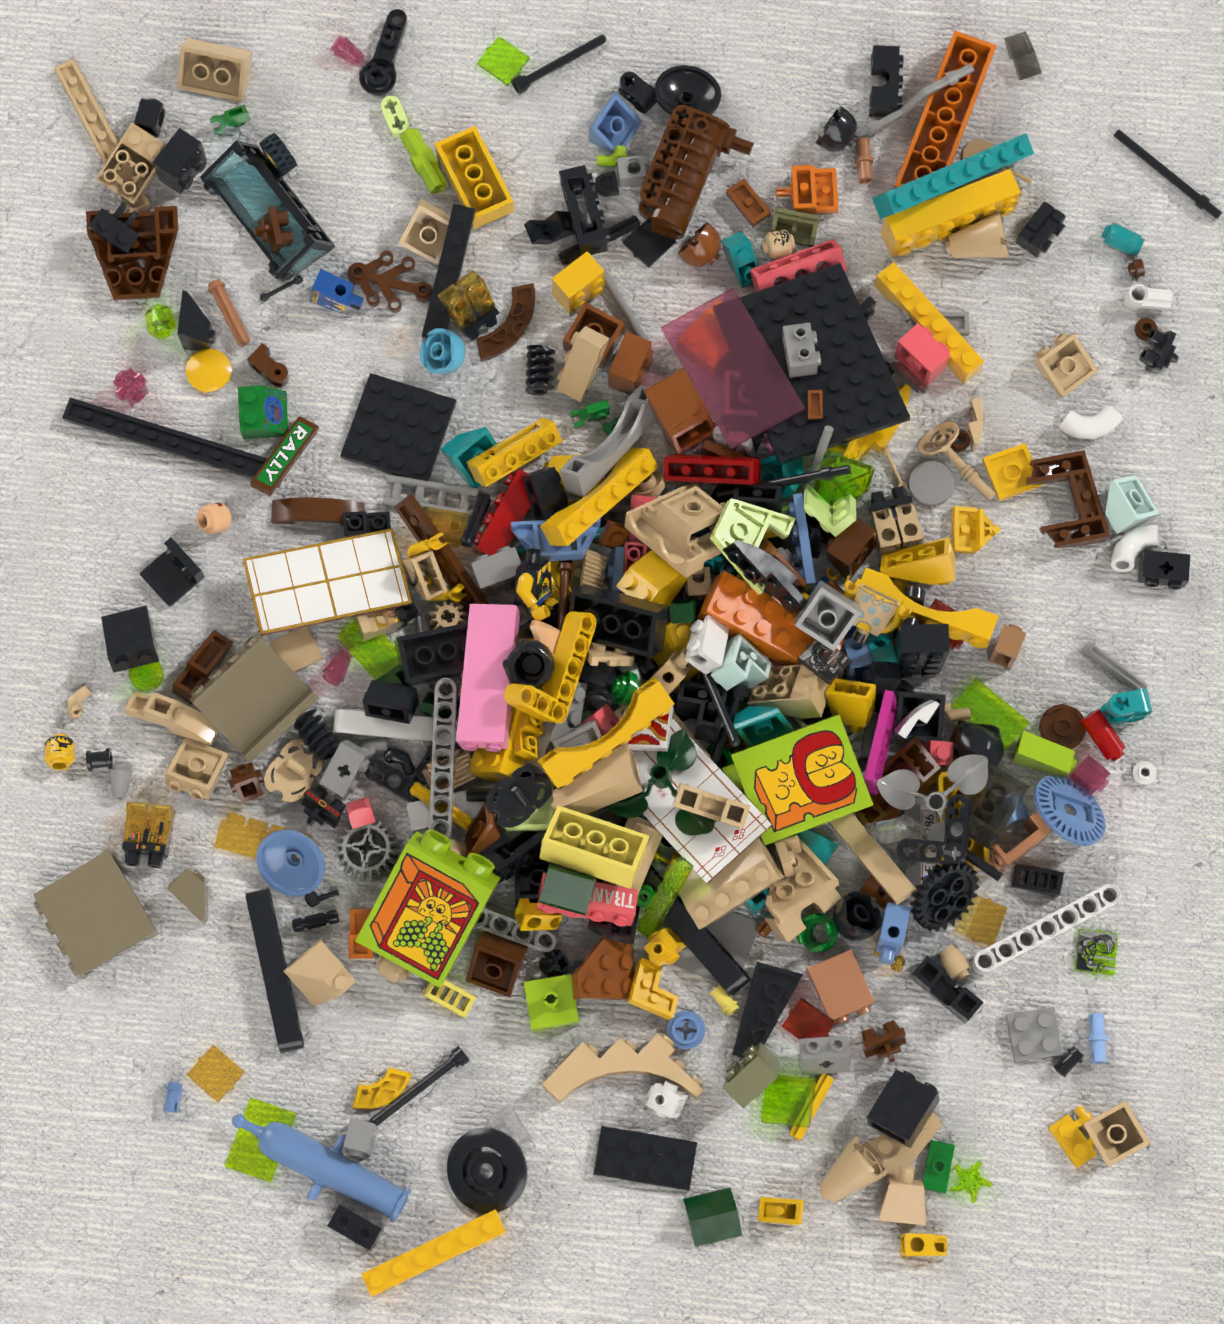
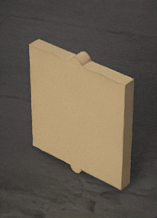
M307 625L270 642L273 650L295 673L323 659L317 646L318 641L313 638Z

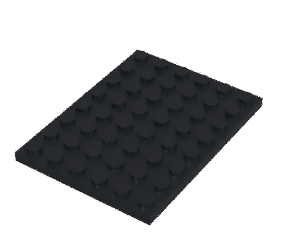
M841 263L713 306L714 315L780 466L815 454L825 426H831L834 429L827 447L829 449L910 420L908 410ZM810 323L811 330L816 331L817 344L814 346L815 352H820L821 365H817V374L789 378L782 339L783 326ZM808 390H822L823 419L808 420Z

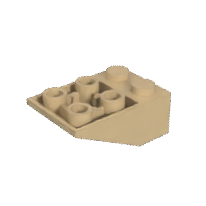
M131 123L95 180L130 203L135 204L157 176L152 162L166 144Z
M808 664L771 667L768 679L753 687L747 704L752 707L778 708L783 715L799 719L821 717L827 702L825 692L832 681Z

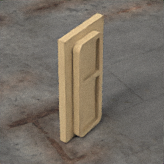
M635 817L628 818L625 828L649 835L645 857L631 888L637 889L639 894L663 835L649 820ZM608 882V883H610V884H612V885L620 886V885H617V884Z

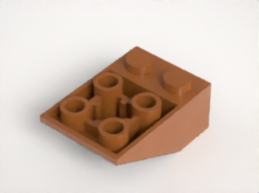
M683 367L644 390L666 443L678 455L713 435L715 425L711 415Z

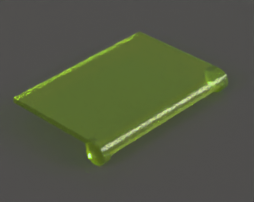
M250 1097L244 1116L246 1120L259 1126H266L271 1122H282L292 1127L297 1113ZM239 1128L225 1167L271 1183L278 1162L262 1154L258 1148V1139L254 1134Z

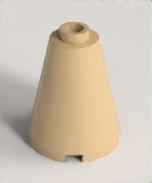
M995 213L949 235V240L945 241L947 253L952 254L953 258L1009 257L1000 213Z
M857 1136L850 1140L820 1182L821 1189L819 1191L825 1200L837 1202L887 1175V1168L884 1171L881 1168V1165L884 1163L882 1158L866 1141L863 1144L858 1142L860 1137Z

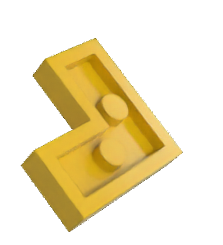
M640 958L637 961L628 1003L664 1019L671 1020L674 1018L679 996L658 988L663 966H658V964L656 965L647 959Z

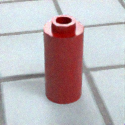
M1100 708L1080 720L1106 760L1112 759V761H1116L1125 754L1123 750L1126 746Z

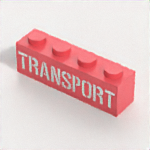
M543 873L536 909L550 914H566L572 918H589L594 922H611L617 926L632 925L636 913L637 889L595 882L585 916L539 903L546 873Z

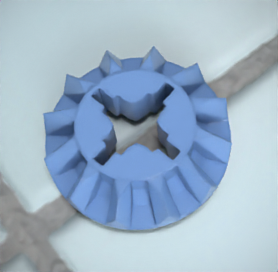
M680 1011L674 1015V1018L669 1020L667 1035L674 1042V1046L683 1050L692 1049L702 1042L705 1036V1024L698 1014L692 1011ZM686 1020H688L689 1028L697 1032L689 1033L686 1040H684L683 1032H679L675 1028H683Z

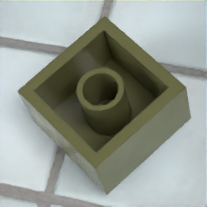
M761 1042L756 1046L751 1045L743 1053L744 1058L739 1062H732L725 1070L727 1073L724 1076L723 1089L743 1109L779 1076L781 1062Z

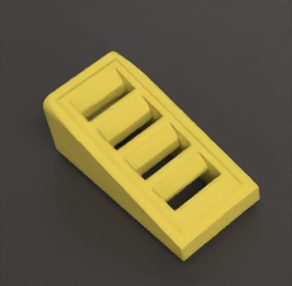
M447 980L432 995L431 992L435 985L427 981L421 995L463 1018L466 1017L476 996ZM445 987H448L449 989L444 999H439ZM454 991H456L458 994L452 1005L448 1004ZM462 996L467 997L461 1009H457L456 1007Z

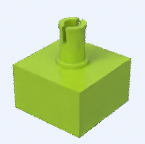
M571 974L524 982L532 1033L579 1025L576 1000L573 999Z

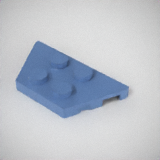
M598 519L570 545L550 546L540 527L547 520L511 522V531L526 550L531 548L539 549L541 551V559L549 561L582 560L600 527V519Z

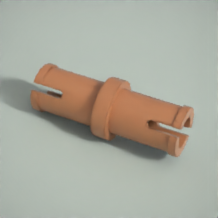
M862 137L856 140L857 157L855 158V164L858 166V182L860 184H870L873 182L871 169L873 157L870 155V139Z

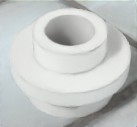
M1142 761L1135 765L1132 775L1137 783L1148 785L1155 780L1157 772L1153 764ZM1141 770H1148L1149 775L1146 777L1141 774Z

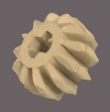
M443 600L442 607L438 604L434 605V609L437 612L432 611L429 613V616L432 618L429 621L430 627H435L434 629L468 623L465 621L468 618V613L462 612L464 606L461 604L456 607V602L454 601L447 605V601ZM450 616L452 622L447 623L445 617Z

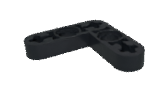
M432 745L411 777L377 758H371L368 761H370V765L373 767L378 764L379 770L385 774L383 782L380 781L382 779L380 774L376 772L373 775L370 774L369 767L365 775L369 780L408 803L420 801L416 797L410 798L409 790L416 783V778L421 783L427 785L426 788L430 790L426 779L421 777L420 772L423 768L427 767L428 759L432 761ZM441 756V757H439V760L442 761V760H444V759H446V758H448V757H447V756H444V757ZM397 775L401 778V784L398 787L388 785V779L391 776Z
M955 794L948 800L944 841L903 839L896 847L898 857L914 862L960 865L966 860L971 817V802L969 798L961 794ZM959 799H961L962 803H965V807L960 808L959 813L960 816H964V820L952 819V815L958 816V809L954 807V803H958ZM955 823H961L963 826V833L959 836H954L951 832V828ZM909 843L910 847L920 849V858H918L919 853L910 852L907 856V853L903 852V847H907ZM930 845L936 846L938 851L936 857L929 859L925 852L926 848ZM943 845H945V851H954L956 847L957 851L961 853L960 856H956L954 860L952 856L943 855Z

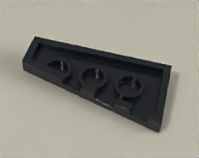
M756 962L732 1056L744 1058L743 1053L751 1045L756 1046L760 1042L765 1045L803 974Z

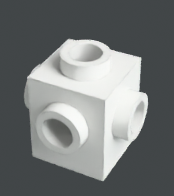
M670 1081L655 1083L648 1091L646 1106L652 1108V1113L659 1117L677 1118L681 1114L688 1095L677 1090L679 1086Z

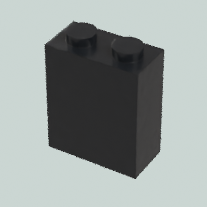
M147 605L101 617L107 657L113 673L159 662L153 622Z
M896 1069L866 1117L868 1126L911 1148L940 1101L937 1088L928 1082L924 1084L919 1082L908 1071L901 1072Z

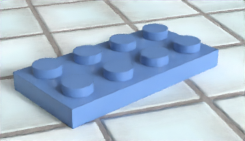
M800 493L793 494L792 501L788 502L787 516L796 518L792 531H790L791 545H795V553H793L794 566L799 567L798 573L807 582L804 587L797 586V588L810 595L811 589H814L816 582L806 515L803 508V494Z

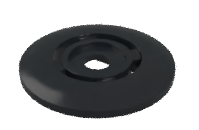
M483 1127L463 1134L455 1142L448 1156L447 1176L453 1193L463 1205L479 1213L487 1214L495 1209L498 1213L511 1207L521 1197L527 1182V1163L523 1151L511 1136L495 1128ZM488 1147L494 1149L501 1156L499 1157L496 1153L491 1151H482V1148ZM484 1163L491 1165L493 1168V1174L490 1178L483 1177L480 1172V1168ZM473 1186L482 1191H491L492 1195L476 1191L473 1189Z

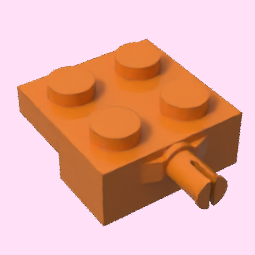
M814 165L792 166L790 187H776V197L790 196L793 211L807 214L838 213L836 168L814 169Z

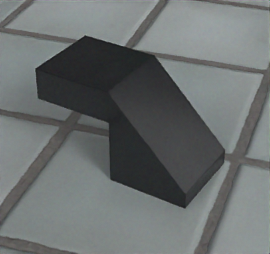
M555 211L546 220H529L524 224L532 244H550L575 234L568 211Z

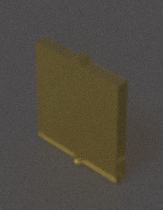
M977 896L971 900L974 905L967 907L969 913L963 912L962 920H960L956 932L972 938L973 942L977 940L991 946L996 940L1007 907L992 902L991 898L984 899Z
M213 1044L202 1058H198L197 1064L188 1072L187 1076L219 1103L229 1090L234 1089V1085L245 1072Z

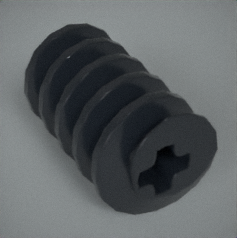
M543 345L527 346L529 352L526 354L528 359L526 362V367L528 368L526 376L528 378L525 381L528 387H526L525 392L536 396L545 395L548 390L554 389V385L548 384V382L554 381L555 377L548 375V373L554 372L555 368L548 366V364L555 363V359L549 357L555 354V350Z
M312 709L300 715L294 722L293 727L299 731V737L304 738L303 743L308 746V751L314 753L313 759L315 761H325L334 756L338 746L333 747L337 739H328L332 734L331 730L323 731L327 724L326 722L318 724L322 716L317 715L314 717L313 715L317 709Z

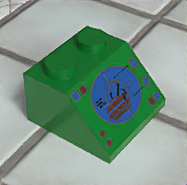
M261 385L238 387L239 422L243 439L285 436L289 430L286 391Z

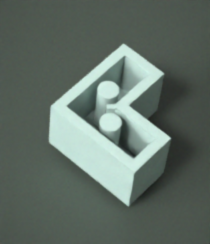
M739 633L727 641L722 666L712 671L711 676L726 691L737 684L751 689L768 679L771 663Z

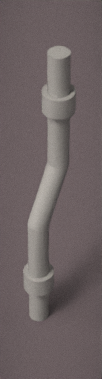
M971 63L955 72L952 70L946 73L945 77L921 89L900 109L878 121L875 119L869 122L868 126L857 131L855 135L858 138H862L872 133L875 135L881 132V129L906 116L930 94L949 84L952 86L958 83L962 77L974 72Z

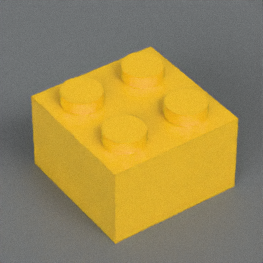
M588 251L552 278V294L569 315L574 311H580L585 302L592 297L597 298L600 296L605 288V271Z

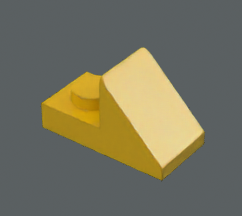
M760 1197L758 1221L799 1226L802 1222L804 1200Z

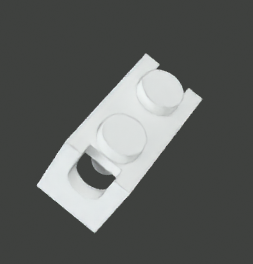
M710 615L705 616L704 621L696 620L691 626L685 660L705 675L721 667L729 629Z

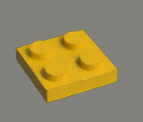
M1026 443L983 457L982 459L999 502L1040 488L1043 485H1026V478L1028 476L1031 477L1033 467L1029 465L1033 459Z

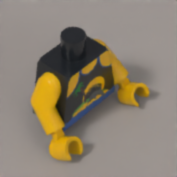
M528 549L526 551V560L517 567L513 605L531 608L532 616L537 621L550 616V611L546 605L538 606L552 594V589L554 590V598L559 601L558 581L551 575V562L541 559V551L539 549ZM570 587L568 589V595H571Z

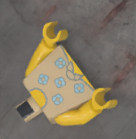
M849 575L845 580L844 596L860 605L861 614L853 624L857 627L852 638L857 642L864 644L869 633L875 636H879L880 633L888 634L899 627L914 610L913 606L911 609L904 607L905 600L900 602L863 583L860 584L859 578L856 583H852L849 580Z

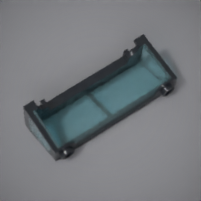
M236 140L200 176L201 180L205 183L203 186L206 191L212 195L214 193L220 195L270 260L268 263L269 272L274 278L290 280L335 247L334 243L257 145ZM275 206L276 211H287L289 223L287 226H281L280 231H291L293 236L292 245L281 248L279 253H272L270 242H263L262 237L254 235V229L259 226L258 220L265 219L264 215L268 213V207Z

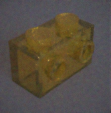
M423 506V510L437 530L444 534L442 537L449 547L459 548V546H462L460 539L469 520V514Z

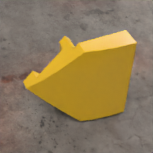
M963 506L951 508L952 548L954 553L975 554L1002 530L997 524L994 525L984 514L983 508L980 510Z

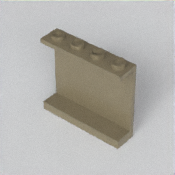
M259 634L256 637L251 636L243 644L244 648L239 653L234 652L226 660L227 664L221 670L219 668L214 670L208 677L210 680L204 686L201 684L191 692L192 697L189 699L249 763L319 699Z
M109 850L33 894L36 902L33 903L40 915L44 913L48 920L45 923L51 935L56 934L60 941L56 943L63 956L67 954L71 960L68 964L75 976L79 974L83 979L88 977L86 973L146 937L152 939L159 935Z

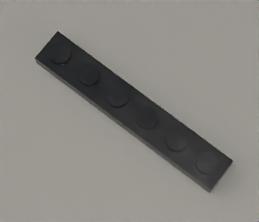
M453 203L421 336L423 338H428L427 334L436 328L448 330L451 317L448 307L452 305V295L459 284L476 214L475 208Z

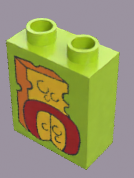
M839 714L732 753L731 757L734 764L722 768L724 774L740 791H745L748 800L772 824L760 834L764 845L873 806Z

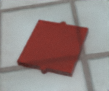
M801 997L795 1007L788 1011L789 1016L781 1027L799 1040L829 1037L828 1033L836 1021Z

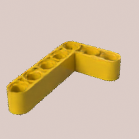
M572 611L566 615L553 654L555 669L551 679L543 686L542 691L530 685L511 683L504 691L506 703L539 721L559 724L565 721L596 628V618L592 613Z

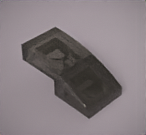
M1026 31L1004 38L1010 60L1013 59L1019 80L1042 73Z

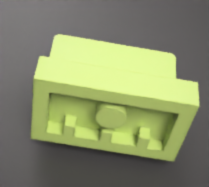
M809 484L804 486L803 508L810 517L814 516L819 521L820 526L825 532H831L836 537L856 521V499L851 494L845 498L838 499L832 508Z

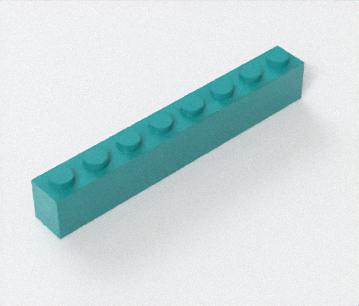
M1024 133L877 195L872 200L880 219L1031 156L1034 154L1027 133Z

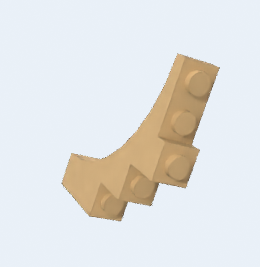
M658 1033L638 1054L635 1052L637 1047L628 1039L623 1041L619 1038L601 1058L597 1056L599 1051L589 1043L586 1046L582 1042L542 1084L543 1088L559 1103L575 1090L591 1081L609 1075L624 1073L647 1074L665 1079L684 1089L696 1100L704 1092L701 1088L703 1083L695 1075L689 1077L683 1071L686 1067L678 1059H670L675 1052V1049L672 1047L674 1042L665 1034L661 1037Z

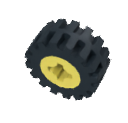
M272 133L259 143L264 154L281 176L297 166L291 152L277 134Z

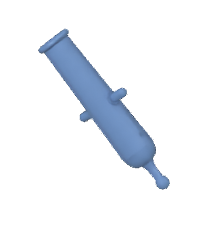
M236 1114L232 1118V1125L235 1128H243L257 1137L258 1148L263 1155L312 1179L314 1183L307 1195L309 1200L314 1201L322 1187L325 1188L327 1186L390 1217V1222L392 1223L397 1220L402 1212L411 1189L406 1188L404 1190L343 1156L341 1151L344 1148L345 1134L339 1135L334 1146L329 1148L282 1122H271L266 1126H259L246 1120L242 1114Z

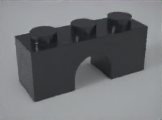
M873 45L870 75L883 77L887 84L871 87L869 116L885 117L902 107V96H898V89H902L903 75H899V68H903L904 55H900V46Z
M927 955L909 978L966 1024L984 1002L966 987L963 988L952 981L946 975V970Z

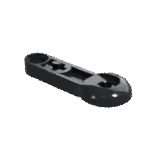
M394 9L389 12L374 56L362 68L359 74L361 87L371 95H385L396 84L397 75L394 63L408 23L407 15L403 10ZM398 16L403 18L404 21L399 25H395L391 20ZM392 31H394L395 40H392L391 43L387 42V39L391 38ZM377 74L381 75L382 80L379 78V81H375L374 76L377 77Z

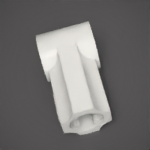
M1142 284L1133 285L1124 297L1125 306L1132 311L1141 308L1169 311L1172 303L1171 290L1147 288ZM1132 294L1138 295L1141 300H1135Z

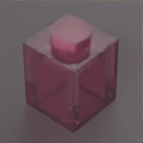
M1088 755L1070 777L1093 795L1096 790L1101 793L1109 783L1106 778L1110 775V772Z

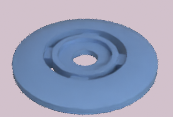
M1060 775L1046 776L1037 783L1034 789V801L1037 811L1054 833L1064 840L1080 846L1093 845L1103 837L1106 828L1104 814L1095 798L1083 786L1072 779ZM1064 806H1069L1074 811V816L1068 814Z

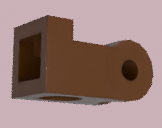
M262 343L247 359L249 366L273 386H285L289 381L287 367L282 363H276L269 357L271 355L270 350Z

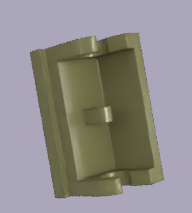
M776 207L771 232L786 230L789 234L793 235L795 244L813 247L820 216Z

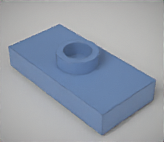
M615 547L610 552V563L607 565L605 573L606 578H609L608 589L617 593L622 592L616 585L623 577L624 547Z

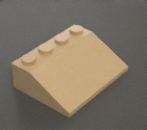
M759 836L707 883L683 857L666 867L687 911L699 930L708 927L785 878Z

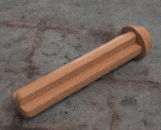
M220 279L210 282L208 284V292L213 295L237 345L246 346L250 343V338L224 288L225 283L221 282Z

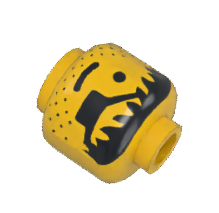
M60 733L48 738L45 741L44 761L54 770H65L75 761V742L67 737V735Z

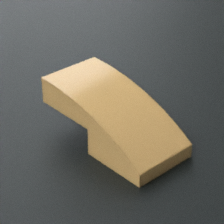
M980 398L971 399L969 404V411L973 422L968 423L966 432L970 437L972 451L977 450L983 430V409Z

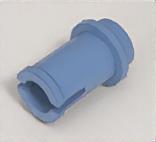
M168 1082L167 1087H165L167 1092L163 1111L179 1113L181 1091H184V1089H182L181 1083Z

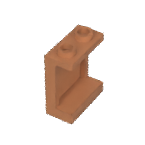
M1038 812L1030 816L1023 825L1030 836L1010 852L1004 853L998 844H995L990 849L989 864L1003 873L1050 834L1052 830L1043 821Z
M852 950L806 969L808 978L812 980L826 1012L829 1024L835 1022L836 1025L848 1021L849 1015L857 1013L860 1016L871 1011L870 1007L875 1002Z

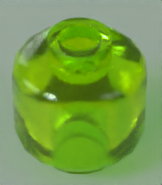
M156 304L146 311L144 318L148 333L158 339H165L171 336L176 329V321L172 309L166 305Z

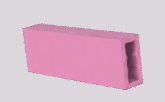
M470 604L456 741L464 750L476 751L477 748H486L488 751L499 752L501 749H508L512 706L506 703L504 691L511 683L502 662L518 644L521 613L517 605Z

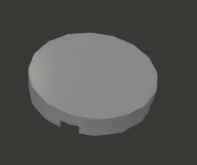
M926 461L917 465L911 472L908 481V487L913 499L921 505L928 507L945 503L952 495L955 485L954 476L950 469L936 461Z

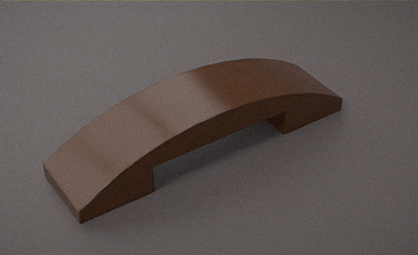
M313 497L272 500L271 524L320 522L340 523V526H344L343 513L364 511L365 504L344 499Z

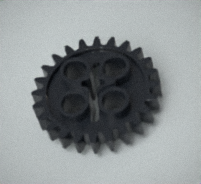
M966 862L960 865L942 864V867L936 864L935 871L928 870V877H921L923 883L915 886L918 892L911 895L915 900L910 902V905L913 907L910 912L914 915L913 919L924 929L926 928L929 931L934 929L938 932L942 927L946 930L949 923L952 926L955 925V919L962 920L961 914L963 912L969 913L967 907L974 905L971 900L978 896L974 891L979 889L980 886L976 884L979 881V878L976 876L977 872Z

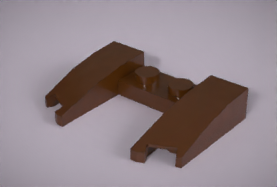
M1085 450L1030 461L1029 465L1033 467L1031 477L1028 476L1026 478V485L1068 481L1078 514V520L1039 528L1043 535L1047 533L1054 541L1055 545L1053 547L1065 548L1105 542L1110 537V533Z

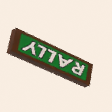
M299 416L252 479L251 487L271 497L317 434L319 426Z

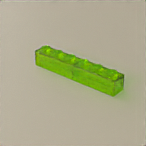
M684 857L674 859L671 862L670 870L665 873V879L659 884L657 893L651 898V904L645 909L646 913L638 922L637 930L646 938H649L654 932L658 931L694 867Z

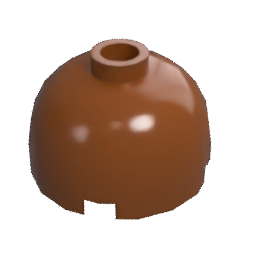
M706 222L695 232L691 239L685 242L679 250L678 256L685 263L693 267H703L707 263L712 265L720 257L717 253L721 247L719 233L712 225Z

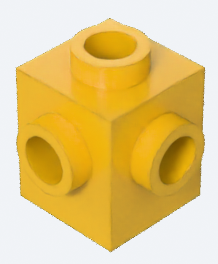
M663 928L660 932L656 931L648 938L649 943L644 949L647 951V957L652 963L658 964V966L672 965L679 959V953L686 945L671 928Z

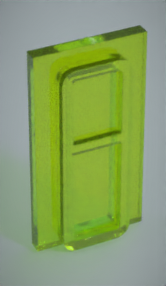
M357 620L350 623L347 628L336 636L374 680L399 665L396 648L384 634L364 641L357 625Z
M977 678L972 681L952 705L954 709L970 707L971 719L968 720L972 723L998 727L1004 744V750L1006 751L1030 724V721Z

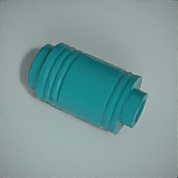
M1114 222L1111 226L1107 224L1101 235L1104 238L1103 243L1130 256L1133 254L1137 256L1145 239L1141 238L1142 235Z

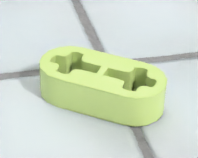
M387 96L381 102L382 114L392 136L400 138L409 129L408 119L400 100L395 96ZM388 104H392L394 106V114L391 113V110L388 108ZM398 119L400 125H402V130H398L395 120Z

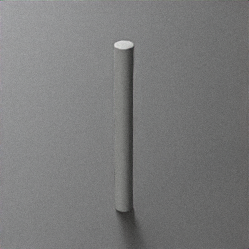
M604 269L605 286L634 334L649 340L609 273Z
M825 426L808 472L819 471L834 430L833 427ZM811 481V482H806V483H804L803 488H802V490H801V493L803 494V501H804V486H806L807 484H809L811 487H813L815 481Z

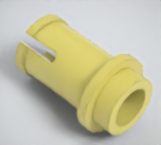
M721 985L711 991V996L714 997L723 1009V1014L726 1013L727 1016H730L739 1009L738 1001H734Z

